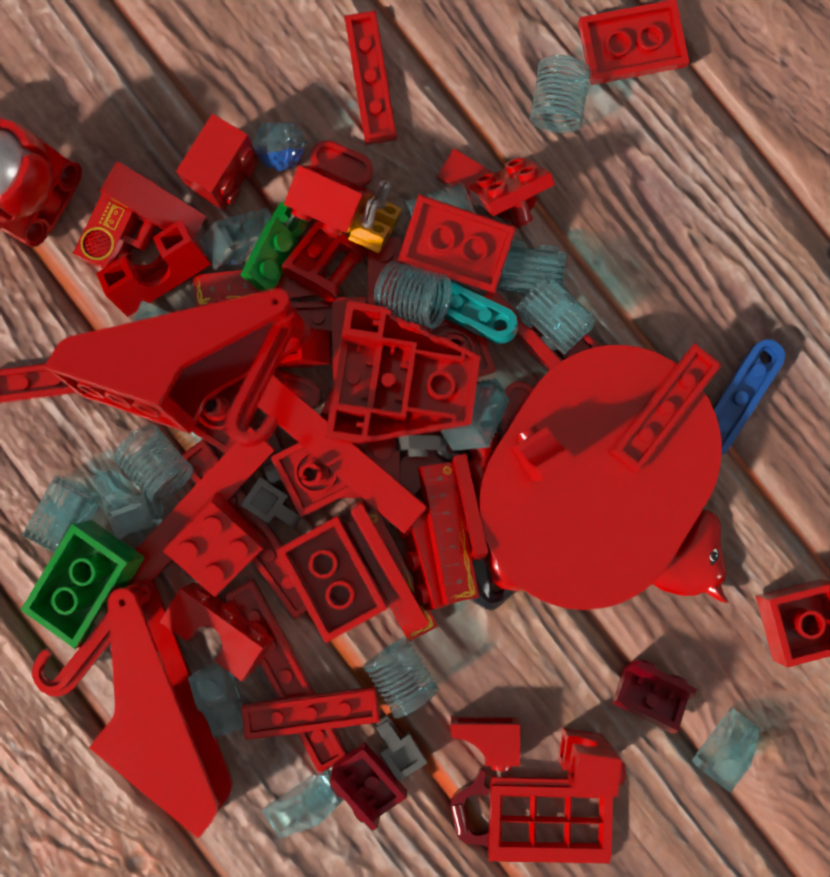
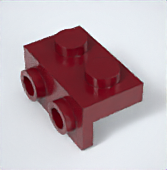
M635 660L625 666L612 704L672 734L678 732L687 702L696 697L697 689L688 685L687 680L680 676L668 675L658 670L654 663L647 660Z
M365 742L333 764L329 780L332 791L338 798H343L352 808L355 817L360 822L365 823L372 831L379 827L381 815L407 798L408 790L397 780L394 774Z

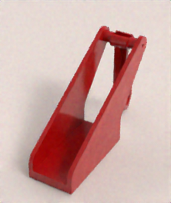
M273 289L67 337L56 346L45 368L82 397L191 434L209 398L246 377L228 413L226 431L234 442L241 446L252 447L267 440L278 423V419L274 415H269L258 431L255 433L247 432V426L280 359L306 346L311 341L313 334L311 328L304 322L295 307L291 306V299L282 289ZM272 321L274 322L272 327L259 329Z
M142 578L129 586L117 589L111 593L108 599L107 614L55 679L46 677L44 673V667L52 655V651L48 648L43 650L36 658L32 668V677L38 689L48 696L59 697L68 694L80 683L111 644L115 701L114 714L89 749L199 839L213 822L221 806L229 797L233 788V780L176 634L160 622L166 609L158 588L153 581Z

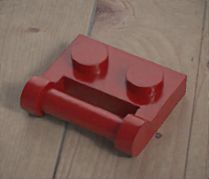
M317 220L283 263L282 273L313 289L322 299L332 302L339 294L338 288L355 265L365 259L368 251L366 247L348 240L349 237L343 233L342 235H336L323 229L324 223ZM340 250L345 252L347 255L328 280L323 278L321 274Z

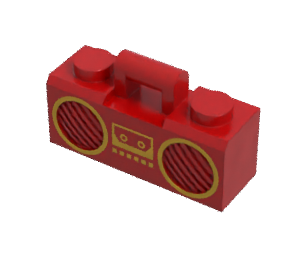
M143 176L144 178L148 179V180L151 181L152 183L156 184L153 180H151V179H149V178ZM101 194L73 254L100 269L105 268L122 256H125L131 262L132 247L144 252L156 225L106 195ZM142 222V225H141V227H140V229H139V231H138V234H137L136 238L133 239V237H134V235H135V233H136V231H137V229H138L140 223Z

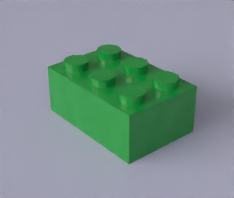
M93 520L73 523L22 606L21 611L73 649L79 648L107 614L108 599L111 593L129 585L145 557Z

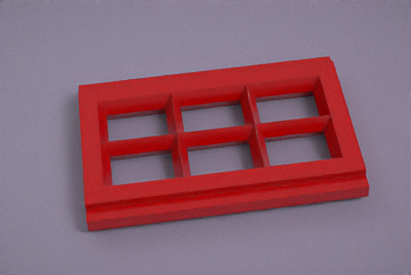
M491 776L488 860L490 862L610 864L612 857L613 796L573 790L568 778ZM503 796L530 797V816L502 815ZM537 797L565 798V817L537 816ZM572 798H599V817H572ZM502 822L529 823V842L501 841ZM537 823L564 824V843L536 842ZM572 824H599L598 843H571Z

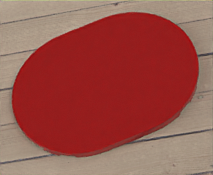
M605 345L583 350L566 358L546 373L531 391L510 424L485 468L480 486L479 513L486 543L497 565L509 579L528 594L546 603L567 609L595 610L623 603L646 590L662 575L671 563L708 502L719 475L722 454L721 434L715 411L708 397L702 390L639 473H635L609 451L677 365L674 361L654 351L628 345ZM534 425L538 431L547 426L555 439L563 447L568 448L575 459L573 463L538 482L532 481L513 449V446L520 443L517 436Z

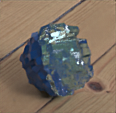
M296 122L261 123L252 142L254 152L267 168L276 169L278 172L292 169L300 161L307 145L302 130L298 128Z

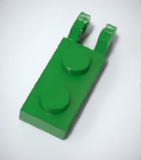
M285 201L278 205L271 220L267 221L240 274L260 292L275 289L282 274L283 263L293 252L298 241L297 237L304 232L306 224H308V221L294 216L287 228L283 226L290 219L293 210L284 205Z

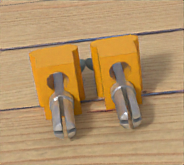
M385 180L379 182L376 196L372 195L368 199L364 213H360L354 222L348 239L377 253L381 252L388 240L389 234L391 235L396 228L402 212V208L386 202L391 184L387 182L385 185Z

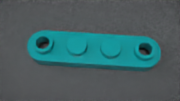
M416 267L405 270L399 278L398 284L401 294L407 301L493 343H507L517 334V318L513 311L460 285ZM416 286H421L419 290H412ZM500 326L506 327L505 330L496 331Z

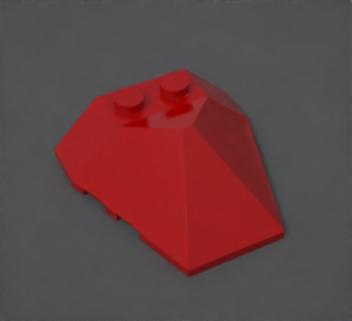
M347 301L339 363L325 438L366 443L471 425L480 356L442 336L439 338L421 329L420 325L412 321L409 323L382 306Z

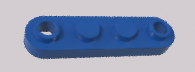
M762 340L750 348L713 406L721 434V455L729 450L785 361L784 349L774 340ZM761 352H764V353L767 354V356H768V362H767V363L761 362V360H760V353H761Z

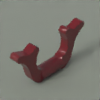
M480 768L471 783L453 794L450 806L458 838L466 844L488 847L489 829L481 833L472 832L468 827L464 807L468 797L472 795L488 796L490 793L485 785L486 772L483 768Z

